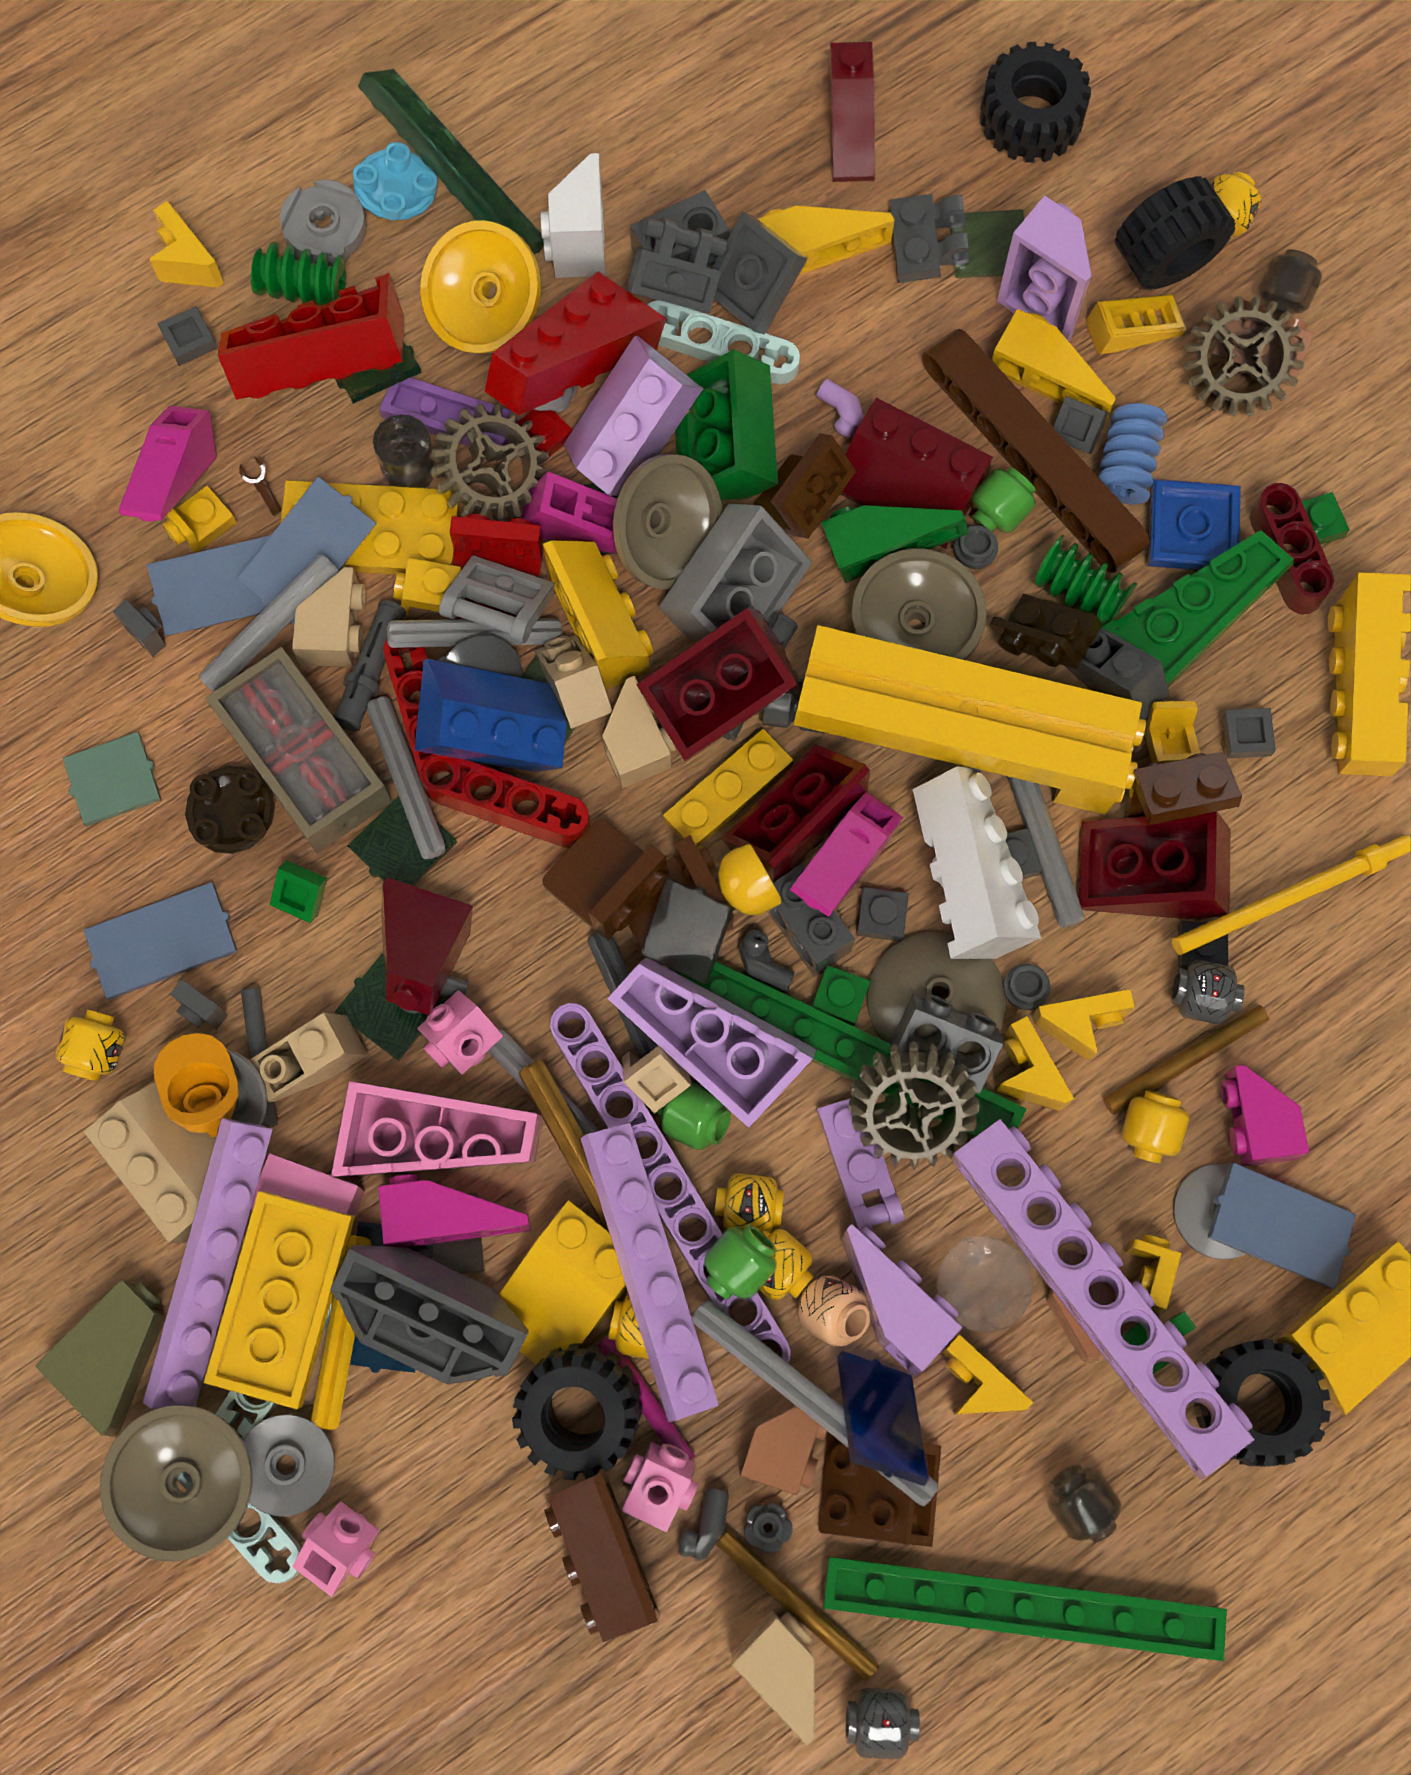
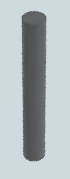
M249 988L241 991L250 1059L267 1049L259 988ZM268 1100L265 1118L262 1123L265 1127L277 1126L275 1102H268Z

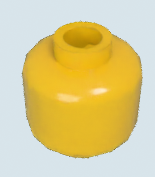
M1145 1090L1144 1097H1135L1130 1101L1121 1137L1124 1142L1135 1147L1133 1151L1134 1157L1154 1163H1161L1163 1155L1176 1156L1180 1153L1190 1120L1189 1113L1181 1108L1182 1100Z

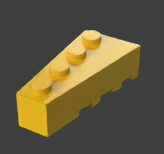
M1358 572L1335 606L1330 607L1328 630L1329 632H1334L1335 647L1330 652L1329 671L1331 674L1336 675V689L1331 694L1330 712L1332 716H1337V732L1332 737L1331 753L1333 759H1338V774L1392 777L1406 763L1408 702L1399 701V695L1405 692L1410 671V660L1401 658V651L1405 645L1406 633L1411 632V614L1403 613V596L1406 592H1411V574Z

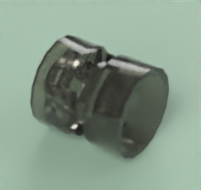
M402 414L391 416L381 422L374 432L373 446L386 483L394 487L426 488L435 478L431 476L430 471L433 467L437 466V462L430 458L433 447L427 427L421 420L411 415Z

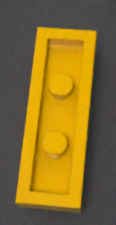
M762 729L664 813L663 821L680 839L691 835L698 848L793 766L794 760Z

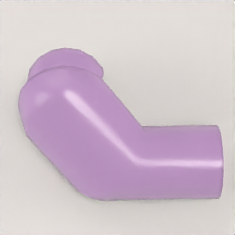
M826 379L818 390L817 398L837 409L840 417L834 424L835 430L847 438H852L864 418L860 401L851 392Z

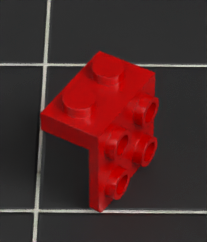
M468 514L465 517L452 516L449 533L454 548L453 566H459L462 570L472 555L540 578L544 553L541 525H534L531 521L520 518L504 522L490 520L486 516L479 514ZM465 598L467 601L516 617L512 613Z

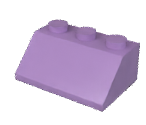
M1044 195L1014 231L997 302L1013 313L1018 308L1026 313H1035L1044 317L1048 323L1056 326L1065 338L1071 342L1092 275L1081 219L1075 216L1066 205L1056 203Z
M634 336L564 443L576 469L607 495L619 496L624 483L631 473L646 460L659 455L703 388L639 336Z

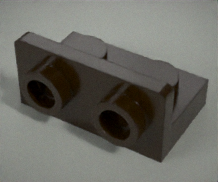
M1026 594L1022 595L1008 620L993 617L989 624L999 639V646L1005 651L1017 656L1021 655L1022 652L1035 656L1042 663L1051 667H1057L1061 664L1074 669L1078 668L1103 626L1097 615Z

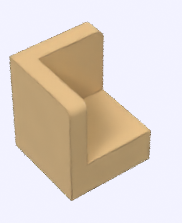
M659 1045L640 1060L631 1051L622 1056L623 1082L654 1113L691 1086L690 1074Z

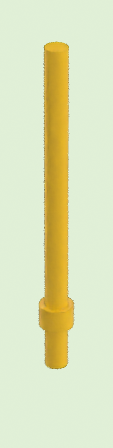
M1405 834L1380 846L1371 844L1356 851L1354 858L1172 938V946L1178 955L1185 954L1358 875L1370 876L1387 867V862L1411 852V837Z

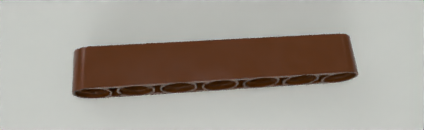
M955 329L922 354V362L931 378L1012 468L1028 479L1035 487V493L1084 548L1093 554V558L1100 565L1104 562L1108 564V572L1115 573L1150 546L1149 536L1139 521L965 331Z

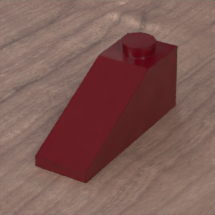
M872 42L830 43L828 90L833 182L874 181L875 133Z

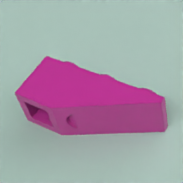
M168 406L150 425L120 504V515L138 517L140 520L147 522L162 521L216 459L210 411Z
M865 792L795 881L790 891L802 898L809 907L819 910L829 917L880 856L904 817Z

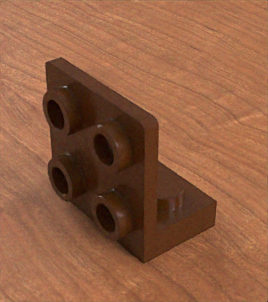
M819 433L803 456L793 454L788 456L777 471L778 485L763 491L753 505L762 506L786 534L808 539L819 526L821 520L838 496L841 495L848 482L856 473V470L833 435Z
M830 1433L827 1439L819 1532L932 1547L937 1492L925 1506L919 1505ZM882 1438L938 1483L941 1446L916 1441Z

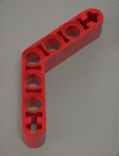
M386 639L383 646L385 661L418 774L428 798L439 805L561 847L570 848L591 826L587 807L578 798L465 759L414 751L419 703H409L408 698L411 694L421 691L423 662L428 657L424 647L392 648L388 645ZM410 653L415 671L406 672L402 661L403 654ZM440 772L453 774L452 780L444 786H436L431 783L432 778ZM490 786L496 789L495 794L489 800L480 801L473 798L474 793L480 787ZM523 801H534L539 805L537 810L531 815L525 816L515 812L517 806ZM549 808H552L553 815L549 814ZM571 816L577 817V823H571L568 829L562 827L561 821L568 822Z

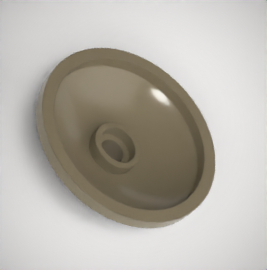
M658 455L639 465L628 477L620 491L613 519L616 550L628 573L646 586L665 590L671 589L722 514L721 500L716 484L701 464L683 455Z
M916 548L891 553L878 560L864 573L854 593L851 616L854 632L857 635L966 660L980 642L985 628L987 610L984 594L978 581L962 563L949 555L935 550ZM917 619L924 626L920 629H914L910 627L908 622Z
M924 932L899 941L882 956L870 979L867 1006L876 1034L881 1040L890 1044L912 994L926 998L927 995H932L931 990L935 986H942L948 991V998L944 1000L953 1006L952 1010L967 1016L971 1012L982 1014L996 1023V1028L1000 1030L1004 1021L1007 1002L1003 988L1004 982L998 967L992 959H951L947 943L955 940L952 933ZM926 1023L918 1026L914 1033L919 1037L927 1038L933 1036L937 1032L938 1027ZM968 1041L959 1047L958 1052L964 1055H972L978 1052L982 1045L978 1042Z
M185 1405L167 1406L150 1411L134 1420L119 1434L105 1458L100 1478V1498L105 1517L116 1536L130 1549L145 1557L161 1561H182L206 1554L223 1543L234 1532L244 1517L251 1498L253 1484L250 1456L237 1431L215 1413L199 1407ZM184 1472L188 1473L192 1478V1486L186 1492L181 1491L177 1485L178 1477Z

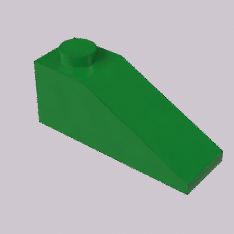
M862 505L855 509L853 507L839 509L830 516V519L821 522L845 583L862 577L874 563L891 553L916 548L930 550L969 534L963 512L958 510Z

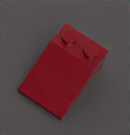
M1217 811L1153 825L1148 824L1146 816L1082 821L1079 902L1082 910L1179 919L1221 917L1228 914L1230 904L1231 829Z

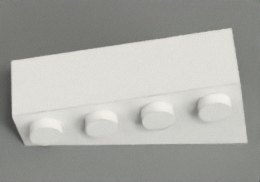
M957 766L914 788L913 793L924 841L935 849L936 856L933 857L932 863H930L933 880L940 883L945 893L946 902L939 905L942 922L952 924L955 940L947 943L951 959H996L1041 939L1037 927L1039 923L1037 911L1033 904L1027 900L1021 883L1023 880L1022 870L1010 854L1005 840L1007 838V830L993 808L990 799L992 790L986 777L979 769Z

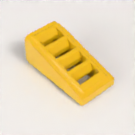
M1173 294L1097 302L1086 320L1097 354L1115 353L1178 337L1186 331ZM1155 311L1160 312L1164 324H1159ZM1139 315L1143 316L1146 326H1143ZM1123 319H1126L1128 328H1125Z

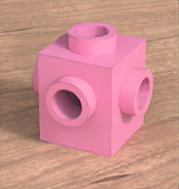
M459 990L444 1004L436 1006L430 1016L428 1015L427 1019L417 1028L429 1041L423 1047L427 1054L441 1068L449 1063L461 1075L470 1067L478 1064L485 1057L486 1052L503 1037L480 1008Z
M651 1442L644 1457L638 1454L634 1455L623 1481L630 1484L626 1492L622 1511L667 1532L678 1508L687 1511L696 1493L698 1483L692 1480L695 1462L689 1460L688 1455L676 1446L670 1444L660 1446Z
M340 1501L327 1516L320 1512L308 1525L302 1535V1538L306 1541L292 1567L332 1597L350 1575L359 1579L371 1564L376 1554L370 1548L380 1530L369 1523L363 1515L355 1512Z

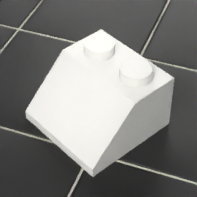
M599 153L589 154L548 193L549 211L541 212L542 239H544L545 262L553 261L555 278L591 277L598 271L606 276Z

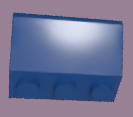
M431 659L424 660L414 751L536 773L563 767L567 722L549 683Z

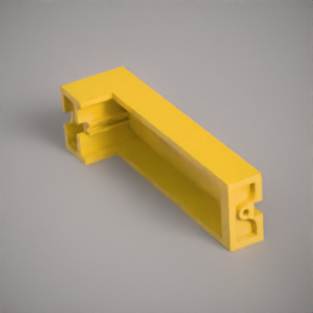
M817 625L794 725L1058 788L1054 794L1053 803L1106 815L1115 802L1121 803L1125 789H1131L1135 780L1133 772L1134 769H1137L1138 764L1131 761L1134 746L1139 747L1142 742L1146 720L1139 719L1142 702Z

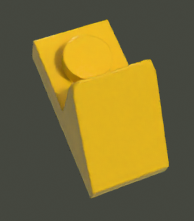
M166 201L155 208L153 211L160 225L155 231L165 246L164 249L150 258V263L158 280L167 283L214 288L224 284L215 260L170 203Z
M1131 989L1039 1006L1032 1017L1035 1026L1083 1058L1091 1060L1097 1054L1091 1023H1095L1096 1029H1105L1123 1024V1017H1127L1135 1008Z
M1026 1016L1011 1024L1005 1033L1008 1040L1004 1041V1046L1012 1062L1016 1066L1022 1064L1025 1071L1001 1083L996 1092L1058 1111L1067 1107L1074 1100V1097L1029 1018Z
M957 1335L942 1351L949 1358L945 1366L954 1376L966 1385L971 1380L978 1385L953 1415L1021 1412L1028 1410L1034 1403L962 1336Z

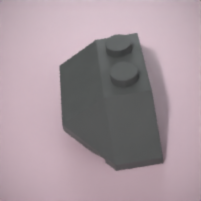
M352 1245L330 1289L335 1299L339 1300L345 1317L360 1343L447 1385L479 1380L495 1375V1377L508 1375L529 1332L494 1289L407 1247Z

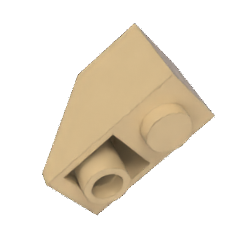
M353 567L341 569L296 607L292 650L300 665L353 667L354 652H361L363 640L362 627L357 625L358 610L365 609L366 604L365 584H359Z
M576 635L552 638L545 643L544 647L534 650L546 681L550 684L563 716L571 729L612 713L598 666Z
M635 676L626 679L602 735L604 751L621 789L671 769L670 753L676 751L673 742L664 728H658L652 715L654 712L636 684L638 682Z
M323 1012L249 1061L261 1076L268 1102H274L332 1079L368 1056L347 1015Z

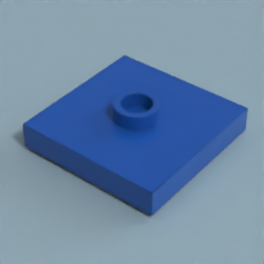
M1154 479L1150 487L1148 566L1201 570L1209 565L1212 559L1239 544L1241 486Z

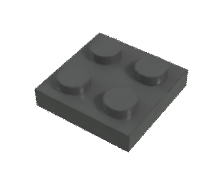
M742 212L727 239L724 255L722 257L718 256L712 268L721 271L714 299L751 330L765 335L808 258L753 215Z

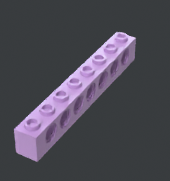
M999 1119L954 1153V1165L1201 1481L1254 1441V1438L1248 1432L1252 1428L1251 1422L1235 1403L1227 1406L1215 1390L1219 1387V1383L1208 1367L1201 1361L1195 1365L1182 1348L1187 1343L1178 1329L1170 1321L1162 1324L1151 1310L1155 1303L1147 1290L1138 1281L1131 1284L1119 1268L1123 1265V1262L1111 1245L1106 1241L1099 1244L1088 1230L1092 1226L1088 1216L1078 1204L1073 1202L1071 1205H1068L1057 1190L1061 1188V1184L1049 1167L1045 1164L1038 1167L1027 1152L1031 1147L1023 1134L1015 1126L1008 1129L1002 1120ZM1013 1166L1021 1171L1024 1180L1017 1186L1008 1187L998 1180L996 1174L1003 1167ZM1036 1204L1045 1205L1053 1212L1054 1220L1045 1226L1036 1225L1028 1218L1027 1210ZM1065 1243L1077 1244L1083 1250L1085 1260L1078 1265H1068L1060 1259L1058 1248ZM1096 1282L1109 1284L1115 1291V1301L1109 1305L1097 1304L1090 1297L1089 1286ZM1129 1321L1141 1324L1147 1333L1146 1343L1140 1346H1133L1125 1342L1121 1336V1325ZM1158 1362L1172 1364L1179 1374L1178 1384L1173 1387H1164L1157 1383L1153 1376L1154 1364ZM1198 1402L1208 1408L1211 1414V1423L1208 1428L1198 1429L1187 1421L1185 1410L1189 1403Z

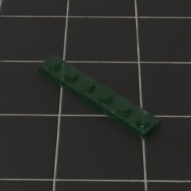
M394 69L363 73L358 85L360 90L368 97L372 105L392 124L397 133L416 151L423 163L430 167L447 186L448 191L456 196L472 214L475 221L495 222L508 227L524 239L533 254L540 253L544 246L541 232Z

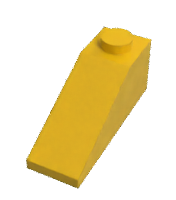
M797 205L784 210H772L758 219L808 258L799 275L890 244L894 227V218L891 213Z
M1017 308L994 350L992 361L1010 381L1062 405L1065 396L1109 412L1104 423L1105 425L1116 400L1115 396L1056 326L1048 323L1044 317L1038 314L1026 313Z

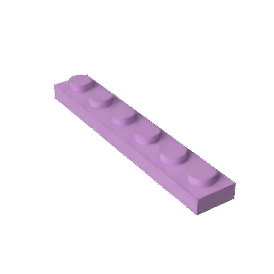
M226 1118L221 1119L143 1404L151 1409L175 1405L196 1407L273 1129L253 1123Z
M626 1123L589 1133L580 1139L668 1422L677 1421L717 1407L719 1403L631 1124Z

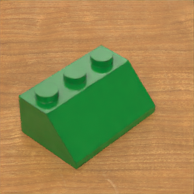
M733 349L687 374L703 390L690 407L689 413L684 416L675 430L677 455H683L697 461L708 471L716 484L721 501L748 499L778 485L770 365Z

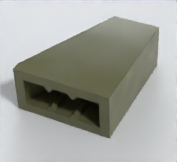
M121 1279L35 1365L102 1436H115L121 1430L166 1318L156 1307L161 1302V1299L142 1281L135 1286L133 1283Z

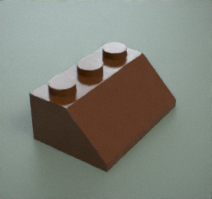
M600 1473L548 1496L552 1507L545 1509L544 1512L554 1538L562 1535L564 1537L570 1554L562 1557L563 1564L572 1586L580 1583L582 1585L588 1603L581 1605L580 1608L590 1634L599 1632L602 1641L605 1642L658 1622L660 1618L659 1610L606 1473Z

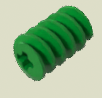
M271 242L266 253H263L262 249L259 248L253 256L250 279L252 291L260 296L268 292L269 296L275 299H279L284 295L286 300L290 302H296L301 299L302 303L313 300L314 304L317 301L319 306L333 302L340 298L338 291L345 289L346 286L344 257L337 255L333 266H329L327 253L321 252L316 263H313L311 250L305 248L298 260L295 257V248L288 245L283 256H279L278 244Z
M1064 535L1060 536L1040 564L1035 585L1041 588L1052 580L1050 595L1055 598L1067 590L1064 602L1066 606L1071 607L1082 600L1080 611L1091 613L1097 610L1096 615L1102 625L1110 619L1113 620L1133 593L1137 583L1133 582L1125 589H1121L1120 585L1123 577L1121 572L1109 580L1106 579L1107 563L1104 562L1095 570H1092L1090 566L1093 554L1088 553L1080 560H1077L1075 557L1079 545L1074 543L1063 551L1060 548Z

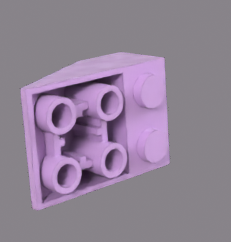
M851 1224L841 1241L857 1286L866 1296L870 1310V1323L876 1340L881 1347L914 1377L923 1372L961 1330L962 1327L955 1321L959 1313L940 1295L937 1294L934 1298H930L918 1286L922 1281L921 1277L908 1264L900 1260L895 1265L882 1253L886 1245L874 1232L866 1226L859 1231Z

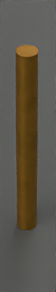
M1261 1005L1254 1007L1103 1098L1105 1106L1114 1115L1127 1107L1133 1098L1143 1097L1145 1090L1153 1091L1269 1021L1267 1012Z
M729 1529L716 1543V1546L867 1682L877 1671L879 1665Z

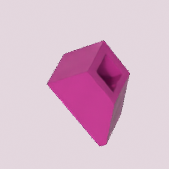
M1245 1065L1235 1066L1225 1074V1080L1221 1082V1096L1225 1108H1231L1234 1127H1231L1229 1131L1230 1144L1234 1155H1240L1241 1166L1298 1160L1309 1153L1300 1105Z

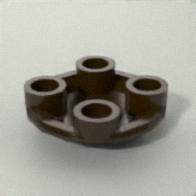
M226 766L210 771L208 774L198 775L193 779L190 784V794L187 799L185 816L189 831L200 845L215 853L234 854L250 849L264 838L273 822L275 803L270 788L257 772L245 767Z

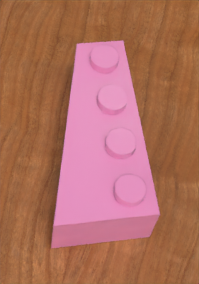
M349 1081L331 1177L532 1163L536 1160L543 1118L540 1114Z

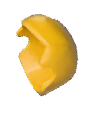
M750 844L733 849L724 856L721 861L718 877L721 893L729 905L741 913L757 916L766 913L781 903L778 891Z

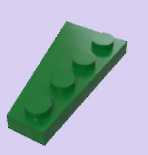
M1260 530L1212 559L1206 567L1191 576L1187 574L1174 582L1173 587L1153 599H1146L1133 607L1134 610L1117 621L1113 619L1102 626V628L1160 660L1169 688L1294 565V558Z

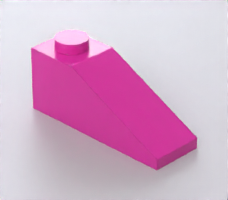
M547 472L538 480L535 487L529 489L532 500L529 504L524 505L521 519L529 520L534 525H541L543 539L549 541L595 542L599 551L618 554L613 533V519L617 498L551 472Z
M418 1175L395 1176L389 1179L390 1185L378 1186L383 1243L386 1247L410 1248L531 1231L529 1218L526 1214L428 1180L418 1181Z

